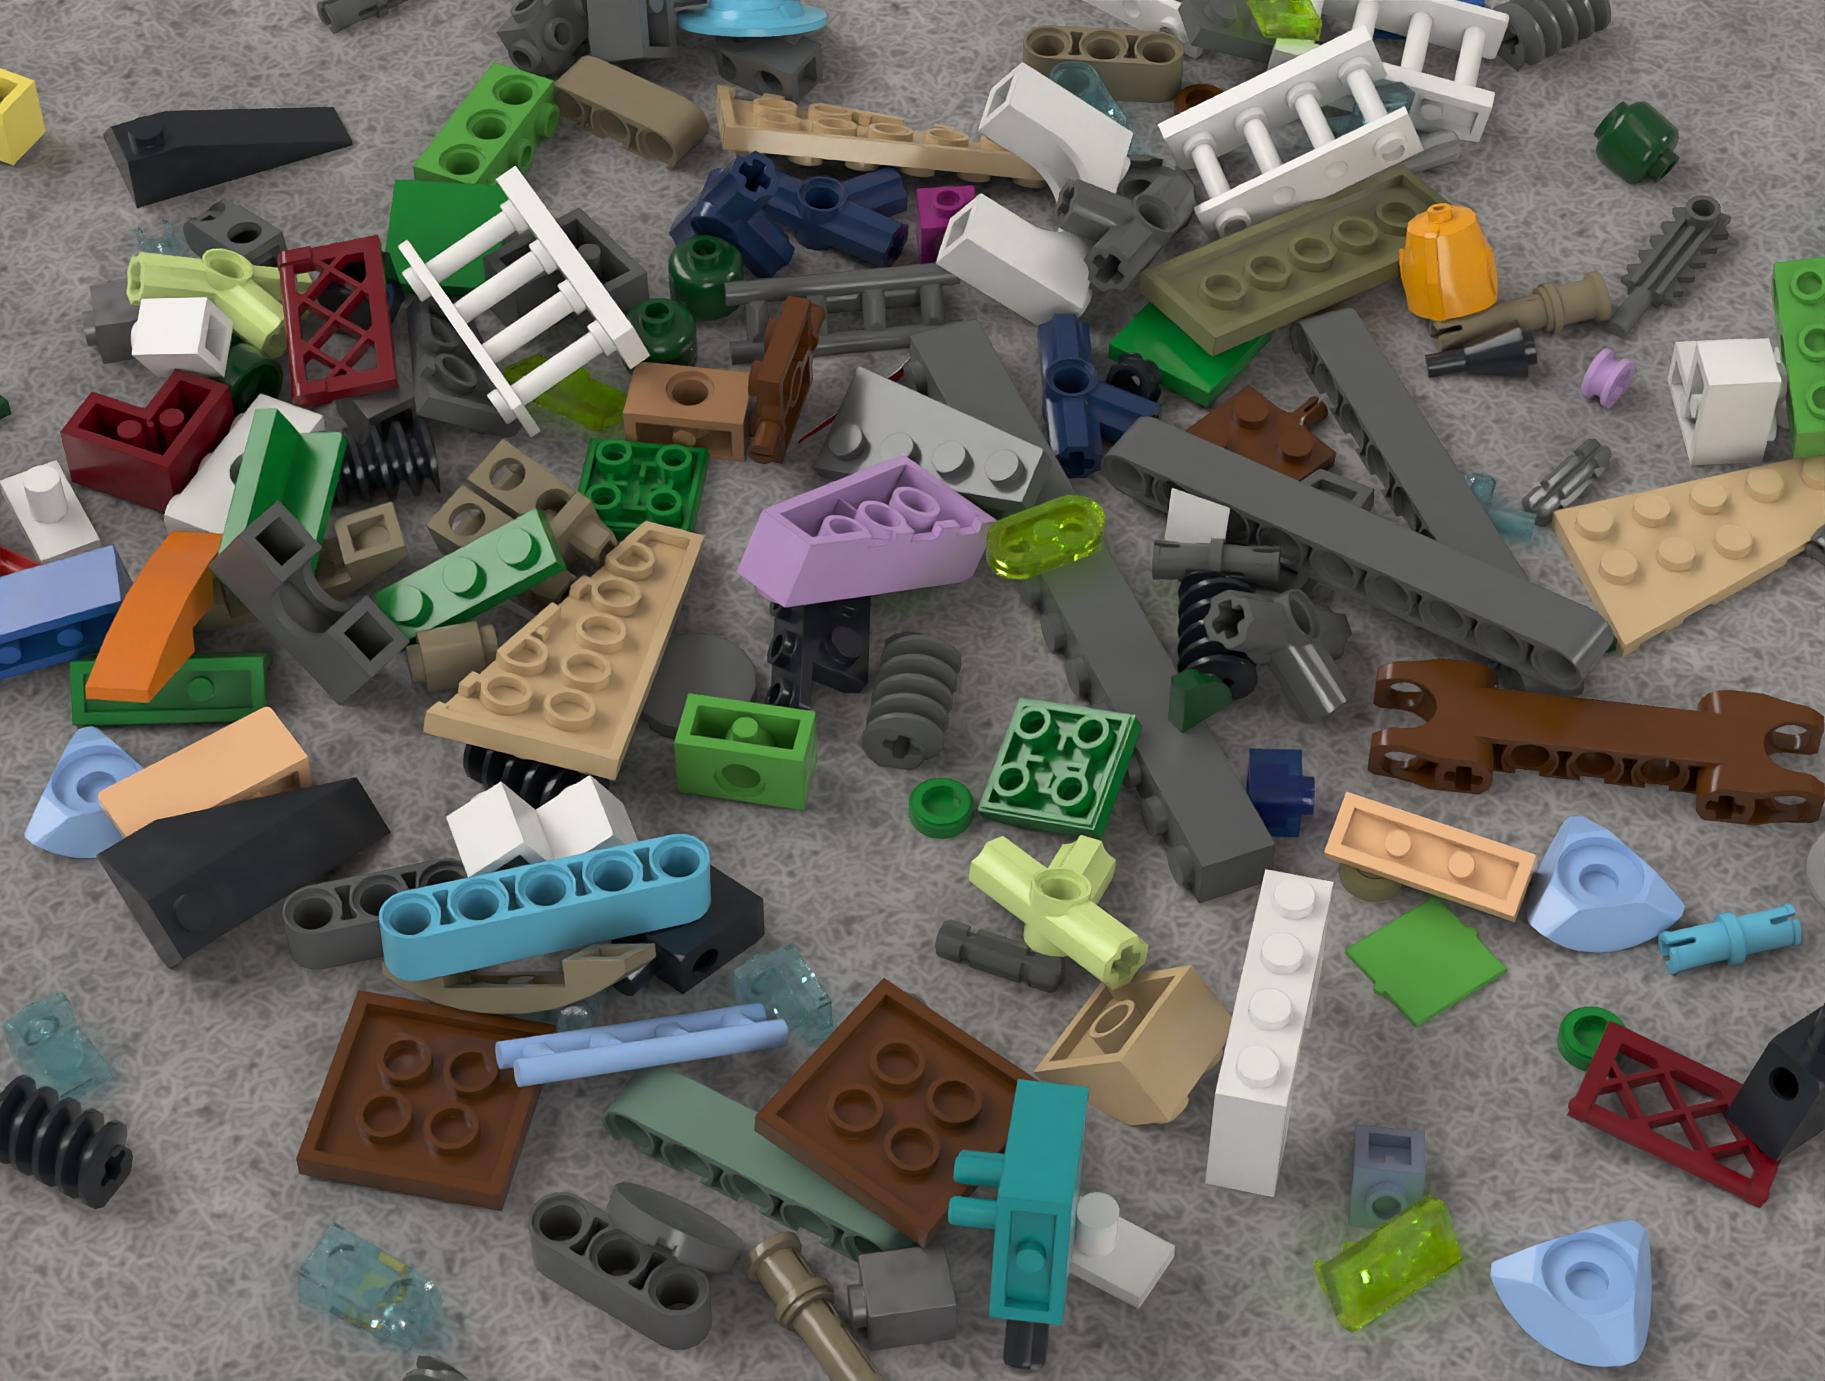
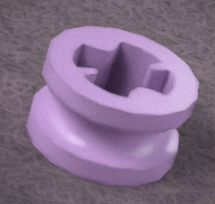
M1609 348L1603 349L1594 358L1584 376L1581 385L1582 396L1590 399L1596 395L1600 397L1601 406L1609 409L1627 390L1635 371L1634 361L1628 358L1617 361L1615 351Z

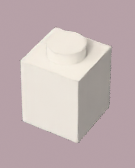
M207 297L141 299L138 321L134 323L131 330L132 356L159 379L169 378L175 368L204 378H224L234 322Z

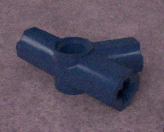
M755 150L747 156L737 155L725 168L712 170L703 190L674 219L671 225L669 235L673 238L675 245L678 246L686 239L701 235L724 238L737 247L743 257V264L759 278H772L782 267L789 265L795 247L789 242V236L761 209L775 195L781 181L774 171L773 160Z
M893 166L882 167L842 182L826 176L812 177L802 181L774 169L781 181L775 195L761 209L774 222L794 230L795 239L800 245L816 251L837 248L881 268L891 267L901 255L908 239L909 226L889 217L907 211L908 196L904 190L902 178Z
M1054 314L1051 320L1038 325L1037 339L1043 391L1042 417L1044 422H1046L1047 442L1068 479L1088 478L1092 473L1102 470L1101 460L1103 458L1101 437L1116 443L1139 417L1148 416L1161 420L1163 405L1098 380V373L1093 366L1089 324L1078 320L1075 314Z

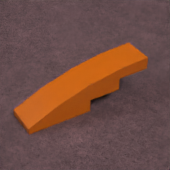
M172 531L153 553L126 594L105 636L85 686L86 699L149 703L195 652L192 628L215 604L212 580L216 576L208 565L217 557L223 533Z

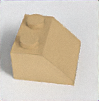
M1192 965L1134 974L1130 983L1115 990L1101 982L1033 1073L1049 1083L1089 1087L1088 1104L1129 1126L1151 1123L1164 1124L1176 1118L1186 1108L1189 1101L1187 1095L1200 1077L1212 1069L1222 1058V1047L1227 1042L1232 1016Z

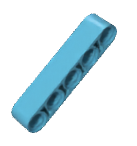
M672 834L397 893L386 900L379 911L385 965L389 972L398 979L423 981L693 922L700 919L708 911L711 904L709 850L704 842L694 836Z

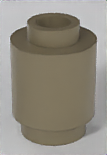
M476 621L416 631L417 644L406 646L407 662L412 684L424 682L427 694L458 688L459 683L472 671L480 674L496 660L497 649H499L493 624L478 627Z

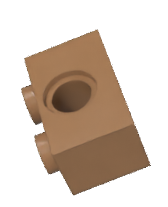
M650 362L639 363L634 367L623 411L625 441L664 445L679 444L685 447L707 448L710 452V459L745 462L750 439L751 415L756 404L755 396L748 394L750 372Z

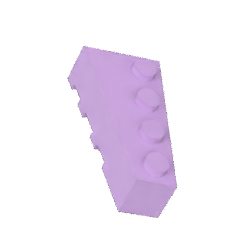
M902 454L763 509L737 573L755 585L757 591L764 598L779 603L783 607L960 583L974 575L998 521Z

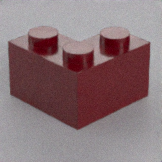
M175 368L145 409L91 392L60 431L72 482L165 513L172 497L176 494H181L197 474L203 458L207 454L213 453L228 435L235 419L229 385Z

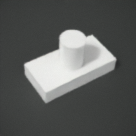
M57 460L35 466L28 471L0 480L2 494L39 563L47 564L102 548L96 531Z
M1093 1192L1083 1197L1080 1196L1077 1206L1076 1231L1070 1273L1139 1309L1174 1258L1175 1246L1119 1217L1118 1203L1110 1195Z

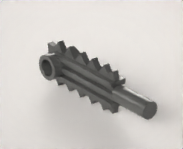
M1698 195L1689 199L1686 207L1673 208L1672 215L1676 221H1663L1661 229L1664 235L1650 236L1649 242L1653 249L1639 250L1638 257L1642 263L1627 265L1628 274L1621 277V283L1628 287V297L1605 324L1606 332L1624 339L1651 304L1657 309L1661 304L1672 307L1673 297H1683L1684 290L1680 283H1694L1695 275L1691 269L1705 268L1706 260L1703 255L1717 254L1718 248L1714 240H1728L1729 233L1725 227L1730 223L1731 216L1721 213V206L1717 200L1710 196Z

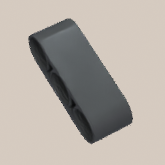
M454 858L435 859L310 885L296 890L287 897L282 906V918L288 948L293 960L301 967L318 970L384 957L379 923V911L383 903L392 895L406 890L468 878L463 862Z
M555 1192L542 1197L534 1204L528 1219L532 1257L537 1270L545 1277L659 1345L669 1349L686 1350L697 1346L707 1337L712 1327L710 1283L702 1269L677 1261V1257L671 1255L673 1251L656 1242L655 1246L650 1244L646 1246L619 1229L608 1218V1214L604 1210L580 1196L569 1192ZM559 1236H572V1237H573L572 1239H569V1240H566V1241H553V1240H552L553 1238H556V1237H559ZM618 1269H627L631 1271L630 1273L622 1276H613L609 1274L610 1272ZM676 1303L691 1305L683 1310L667 1309L668 1306Z

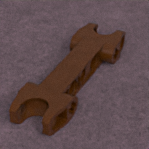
M1445 658L1423 661H1396L1382 665L1377 669L1373 704L1380 708L1398 709L1415 713L1427 723L1414 728H1383L1381 731L1372 733L1368 771L1375 775L1412 782L1427 789L1479 795L1490 788L1493 782V771L1515 773V769L1539 771V776L1580 781V776L1604 778V784L1645 788V783L1669 786V791L1696 794V812L1703 820L1753 826L1785 822L1813 823L1819 820L1825 800V783L1811 774L1784 769L1774 763L1769 755L1774 753L1804 755L1818 753L1824 733V716L1808 706L1784 701L1764 693L1737 690H1718L1708 693L1701 698L1697 705V711L1498 689V676L1490 667L1477 662ZM1396 683H1410L1416 685L1422 691L1402 692L1396 691L1390 686ZM1786 725H1795L1807 731L1792 735L1776 732L1775 730ZM1402 752L1416 757L1407 761H1396L1386 757L1385 754ZM1796 796L1802 797L1806 801L1788 805L1778 802L1773 797Z

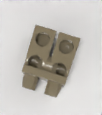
M504 438L501 439L467 478L473 491L461 485L426 524L439 551L448 555L535 508L545 514L567 569L515 596L530 608H533L539 602L545 606L552 602L559 605L569 596L571 585L578 580L576 576L568 572L581 557L599 569L604 566L606 555L618 545L614 533L600 520L589 498L578 491L575 492L566 483ZM506 465L508 468L506 472L492 485L495 472ZM467 510L468 515L452 530V524L456 516L462 511Z

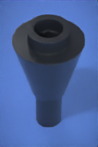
M1514 320L1463 344L1462 348L1425 355V363L1429 378L1467 371V374L1527 378L1528 365L1537 364V352L1532 330L1521 331L1518 320Z

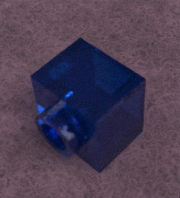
M1249 748L1245 791L1271 837H1299L1302 815L1313 816L1315 803L1314 776H1303L1302 750Z

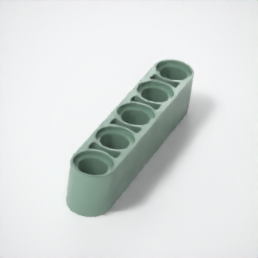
M664 1065L637 1069L603 1114L602 1122L604 1128L613 1139L620 1141L622 1137H625L643 1146L640 1152L676 1171L682 1166L702 1176L699 1182L735 1201H738L741 1196L761 1206L760 1214L796 1232L802 1227L822 1237L818 1242L819 1244L857 1263L859 1255L912 1248L915 1244V1241L755 1132V1115L758 1113L757 1111Z

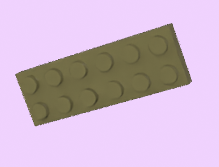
M1401 165L1344 188L1323 199H1317L1143 270L1140 273L1137 290L1206 352L1214 356L1401 276L1399 249H1405L1408 222L1418 214L1426 212L1434 204H1452L1406 166Z

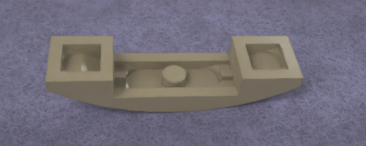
M391 501L333 520L337 537L322 542L314 577L320 587L330 597L338 600L378 578L405 557L408 551L393 502ZM215 577L212 580L215 604L192 629L193 632H211L259 620Z
M655 943L593 944L563 959V971L477 972L474 969L423 981L398 979L389 972L385 961L381 963L383 976L400 987L436 1003L480 1013L523 1014L555 1009L592 996L641 969L656 957Z

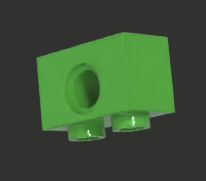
M688 693L674 741L677 792L805 811L817 764L816 712Z

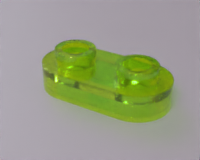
M1065 495L1000 519L990 527L987 533V563L1000 576L1017 580L1031 578L1086 557L1097 551L1103 543L1105 530L1104 511L1098 503L1088 497Z

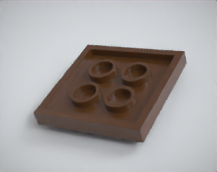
M883 978L755 1115L754 1131L910 1239L926 1248L948 1222L950 1199L953 1196L970 1197L979 1187L957 1184L954 1181L955 1159L958 1157L959 1152L962 1150L1005 1154L1018 1079L1038 1080Z
M358 990L296 1158L299 1174L502 1211L543 1084L518 1087L515 1081L514 1067L500 1069L495 1053L496 1042L557 1033L556 1025L497 1014L461 1010L441 1004Z

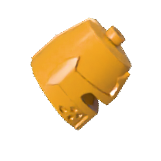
M1439 203L1430 206L1426 212L1418 214L1408 222L1405 249H1399V264L1409 311L1419 317L1432 319V321H1445L1446 319L1464 317L1486 310L1497 302L1498 274L1495 254L1487 241L1476 213L1464 206Z

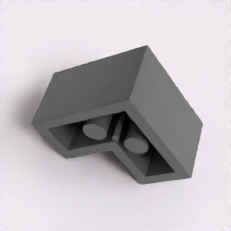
M586 0L589 26L588 42L591 56L610 64H631L678 58L674 8L707 4V0Z
M580 207L555 219L624 315L628 309L637 303L649 299L647 271ZM531 232L482 257L485 282L531 251L528 245L536 240ZM558 269L549 275L546 271H543L489 309L508 327L558 293L560 290L557 285L565 281V278ZM587 309L579 315L574 311L568 314L587 333L589 332L587 326L595 321Z

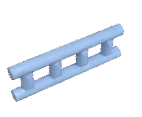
M761 1002L499 1041L496 1042L495 1053L499 1068L514 1067L517 1086L524 1087L787 1046L789 1035L784 1019L766 1021L764 1006Z

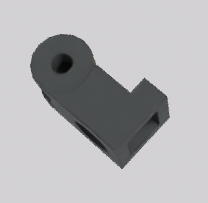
M716 36L718 72L720 76L730 83L761 96L764 93L785 96V100L798 105L823 78L821 43L802 36L794 45L773 36Z
M226 199L216 202L206 212L197 218H191L183 225L184 236L189 247L200 258H202L207 250L226 249L242 255L252 265L278 268L277 256L279 253L287 250L283 232L241 205L237 206Z

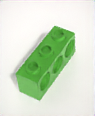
M493 62L413 165L415 181L499 185L496 179L514 166L518 168L520 173H524L532 162L536 145L542 137L550 138L555 133L559 124L560 108L555 104L553 80Z
M1825 257L1776 262L1773 264L1771 296L1780 363L1784 364L1787 373L1785 400L1793 459L1825 455Z

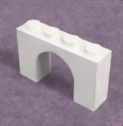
M1023 62L991 88L978 132L1034 167L1051 188L1056 203L1059 198V192L1069 179L1074 181L1080 179L1116 194L1118 184L1124 178L1130 166V158L1127 157L1133 132ZM981 193L950 218L936 264L1038 326L1051 320L1054 314H1075L1076 318H1079L1086 310L1092 298V290L1088 288L1090 284L1088 280L1089 271L1084 258L1096 242L1058 228V232L1038 228Z
M1265 869L1215 1091L1205 1184L1270 1197L1275 1195L1286 1143L1304 1028L1309 1029L1321 974L1334 882Z

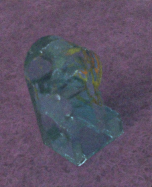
M336 1222L331 1224L298 1270V1297L300 1304L322 1315L325 1311H328L358 1329L364 1328L372 1336L405 1352L412 1349L444 1302L441 1292L426 1276Z

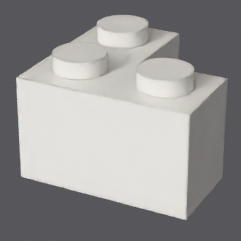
M1769 338L1675 342L1667 380L1691 466L1762 462L1767 441H1774L1776 436L1777 420L1775 408L1777 400L1784 399L1787 392L1786 369L1783 363H1776Z
M591 775L577 784L565 788L558 796L536 810L505 784L499 782L487 791L479 793L470 802L446 817L468 877L638 842L623 803Z

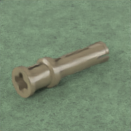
M1598 271L1586 273L1583 280L1554 286L1551 282L1539 284L1537 288H1534L1530 296L1496 303L1486 310L1464 317L1446 319L1445 321H1432V319H1429L1430 336L1442 334L1438 336L1439 340L1433 341L1438 352L1462 348L1463 344L1514 320H1518L1521 331L1541 328L1543 333L1553 335L1561 333L1565 325L1593 319L1596 324L1608 322L1611 315V303L1605 280Z
M790 1231L777 1233L768 1237L750 1251L742 1266L745 1275L749 1281L760 1282L776 1306L774 1316L780 1326L787 1328L789 1331L798 1332L831 1381H885L834 1308V1289L826 1278L817 1277L800 1254L802 1244L795 1233Z

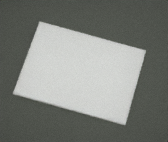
M1172 488L1165 540L1180 543H1210L1211 538L1226 539L1230 508Z

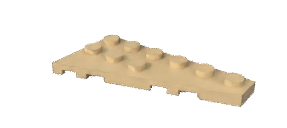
M717 84L715 110L723 149L732 150V155L735 157L737 155L747 156L756 150L765 156L766 153L789 155L788 160L790 162L806 166L821 165L823 159L845 161L846 167L858 171H875L879 168L880 164L900 166L903 173L918 177H930L935 174V170L957 172L958 178L971 182H988L992 175L1012 177L1013 183L1024 187L1042 188L1046 186L1045 179L1034 167L985 135L980 137V143L969 141L967 134L955 131V127L934 124L933 129L925 130V133L918 132L906 127L905 118L824 103L809 105L807 112L797 110L798 106L791 101L785 100V96L764 93L762 98L754 99L753 102L735 99V87Z
M1825 455L1789 459L1553 511L1551 524L1598 613L1612 628L1613 635L1617 639L1616 646L1621 656L1624 657L1640 647L1641 643L1662 631L1666 633L1679 626L1686 617L1709 604H1717L1784 566L1788 559L1806 550L1807 544L1812 543L1816 547L1820 544L1810 538L1817 529L1825 524Z
M648 521L643 522L606 555L602 568L591 577L583 575L570 587L569 596L559 605L553 602L550 603L497 649L496 660L480 674L472 671L459 683L458 693L446 704L438 701L425 712L423 733L511 754L521 759H531L575 770L585 775H595L616 780L700 561L705 535Z

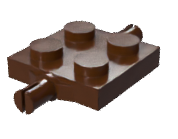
M787 296L779 319L771 318L768 322L764 339L765 356L763 361L755 359L750 370L748 394L756 397V404L750 421V437L754 439L748 449L750 451L748 455L759 464H768L770 462L782 464L813 381V353L819 343L818 334L826 318L824 316L826 311L820 305L811 303L810 299Z
M1247 385L1185 430L1192 435L1300 482L1318 469L1329 470L1334 466L1336 452L1308 431L1328 416L1326 404L1322 400L1318 403L1319 398L1317 396L1310 397L1307 402L1290 413L1281 410L1253 387Z

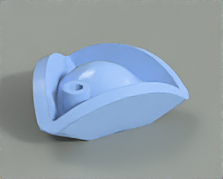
M89 726L78 729L66 746L24 832L25 838L33 845L62 856L97 858V854L123 839L120 832L100 806L98 793L144 769V767L98 728Z
M1581 815L1566 819L1549 846L1529 893L1526 917L1529 924L1540 934L1561 946L1577 951L1602 953L1631 948L1658 936L1660 932L1668 929L1682 916L1685 905L1658 873L1614 834Z
M1623 1220L1592 1227L1531 1246L1499 1258L1491 1264L1490 1276L1508 1312L1524 1331L1553 1353L1580 1364L1598 1367L1623 1366L1635 1362L1640 1357L1646 1343L1650 1323L1652 1274L1649 1235L1646 1228L1635 1220Z

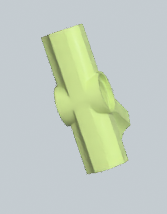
M226 249L207 250L203 254L202 259L140 252L138 256L132 255L127 270L128 286L126 292L131 305L140 306L141 299L207 297L234 322L232 332L245 341L246 344H252L273 359L282 356L283 352L287 349L278 268L252 265L242 255ZM308 272L297 274L298 292L303 295L313 282ZM306 310L301 316V320H307L310 311Z
M1080 835L1076 841L1070 844H1062L1050 866L1046 868L1007 838L1001 836L986 842L978 857L971 861L969 881L1025 923L1024 941L1032 950L1049 956H1069L1112 990L1130 983L1137 970L1146 962L1148 944L1097 906L1113 879L1116 859L1107 853L1102 841Z

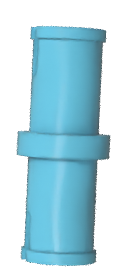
M1790 903L1737 917L1733 912L1728 911L1716 914L1714 922L1671 932H1660L1658 947L1662 957L1670 955V961H1666L1665 964L1669 974L1672 975L1682 970L1726 961L1728 966L1743 964L1747 955L1786 946H1798L1801 944L1802 939L1801 927L1798 918L1791 921L1788 920V917L1795 916L1796 914L1794 907Z

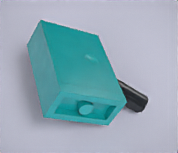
M1018 1079L1005 1154L962 1150L955 1159L953 1179L957 1184L999 1188L997 1200L953 1196L949 1202L948 1222L955 1226L995 1230L989 1317L1006 1319L1003 1360L1006 1365L1017 1369L1035 1370L1043 1368L1046 1363L1050 1324L1062 1325L1076 1231L1077 1206L1081 1191L1089 1087Z

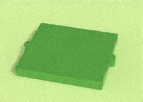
M1436 896L1345 949V954L1373 982L1374 993L1378 996L1385 995L1415 1028L1503 975L1507 970L1477 938V929L1472 926L1466 927Z

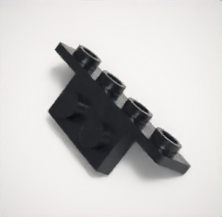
M871 595L792 607H783L779 603L771 601L770 615L774 617V635L768 648L767 662L772 665L771 686L767 692L765 704L810 711L812 680L843 693H860L868 684Z

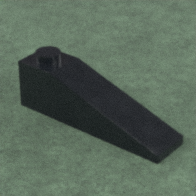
M334 107L163 111L111 126L103 133L104 140L137 208L353 145Z
M353 777L157 819L100 852L96 857L163 963L170 968L391 832L358 778Z

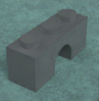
M278 500L244 529L208 566L340 706L399 653L410 640L367 594L356 604L348 605L336 601L320 587L313 575L311 561L322 546Z

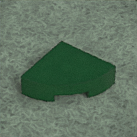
M1189 669L1171 677L1168 720L1181 733H1184L1232 703L1230 689L1214 674H1200L1196 669Z

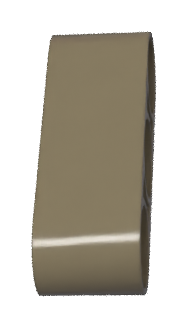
M1046 25L1031 29L1025 34L1023 39L1022 62L1081 99L1163 103L1173 100L1181 90L1184 47L1177 37L1169 33Z
M590 55L582 56L554 83L555 104L560 108V117L563 116L577 122L575 127L601 139H604L606 136L622 143L621 148L647 160L653 157L668 164L665 168L669 170L708 134V120L703 111L694 102Z

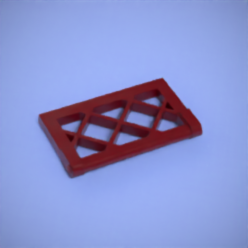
M373 235L313 248L306 246L279 253L277 263L280 274L292 404L301 408H309L329 404L333 400L398 388L384 261L379 236ZM365 260L367 277L362 283L341 272L347 264ZM312 271L321 273L303 295L298 292L297 274ZM333 280L353 291L335 313L314 302ZM365 298L370 301L372 326L367 331L346 320ZM306 310L327 321L308 343L303 339L301 316ZM338 328L359 339L341 361L320 350ZM370 347L375 348L377 368L360 372L352 369ZM313 358L332 369V371L326 378L308 381L306 364Z
M1611 1020L1609 1021L1577 1093L1568 1103L1569 1110L1567 1116L1581 1123L1585 1122L1744 1199V1202L1759 1209L1769 1199V1190L1781 1162L1780 1159L1775 1163L1762 1150L1759 1152V1147L1725 1117L1729 1106L1741 1089L1742 1083ZM1619 1052L1650 1067L1652 1070L1623 1076L1615 1057ZM1673 1079L1715 1100L1687 1107ZM1659 1082L1673 1110L1644 1117L1630 1088ZM1616 1092L1630 1120L1595 1104L1598 1096ZM1722 1113L1737 1141L1709 1148L1694 1119ZM1680 1123L1694 1151L1653 1132L1651 1129ZM1744 1153L1753 1172L1751 1177L1748 1178L1717 1163L1715 1160Z

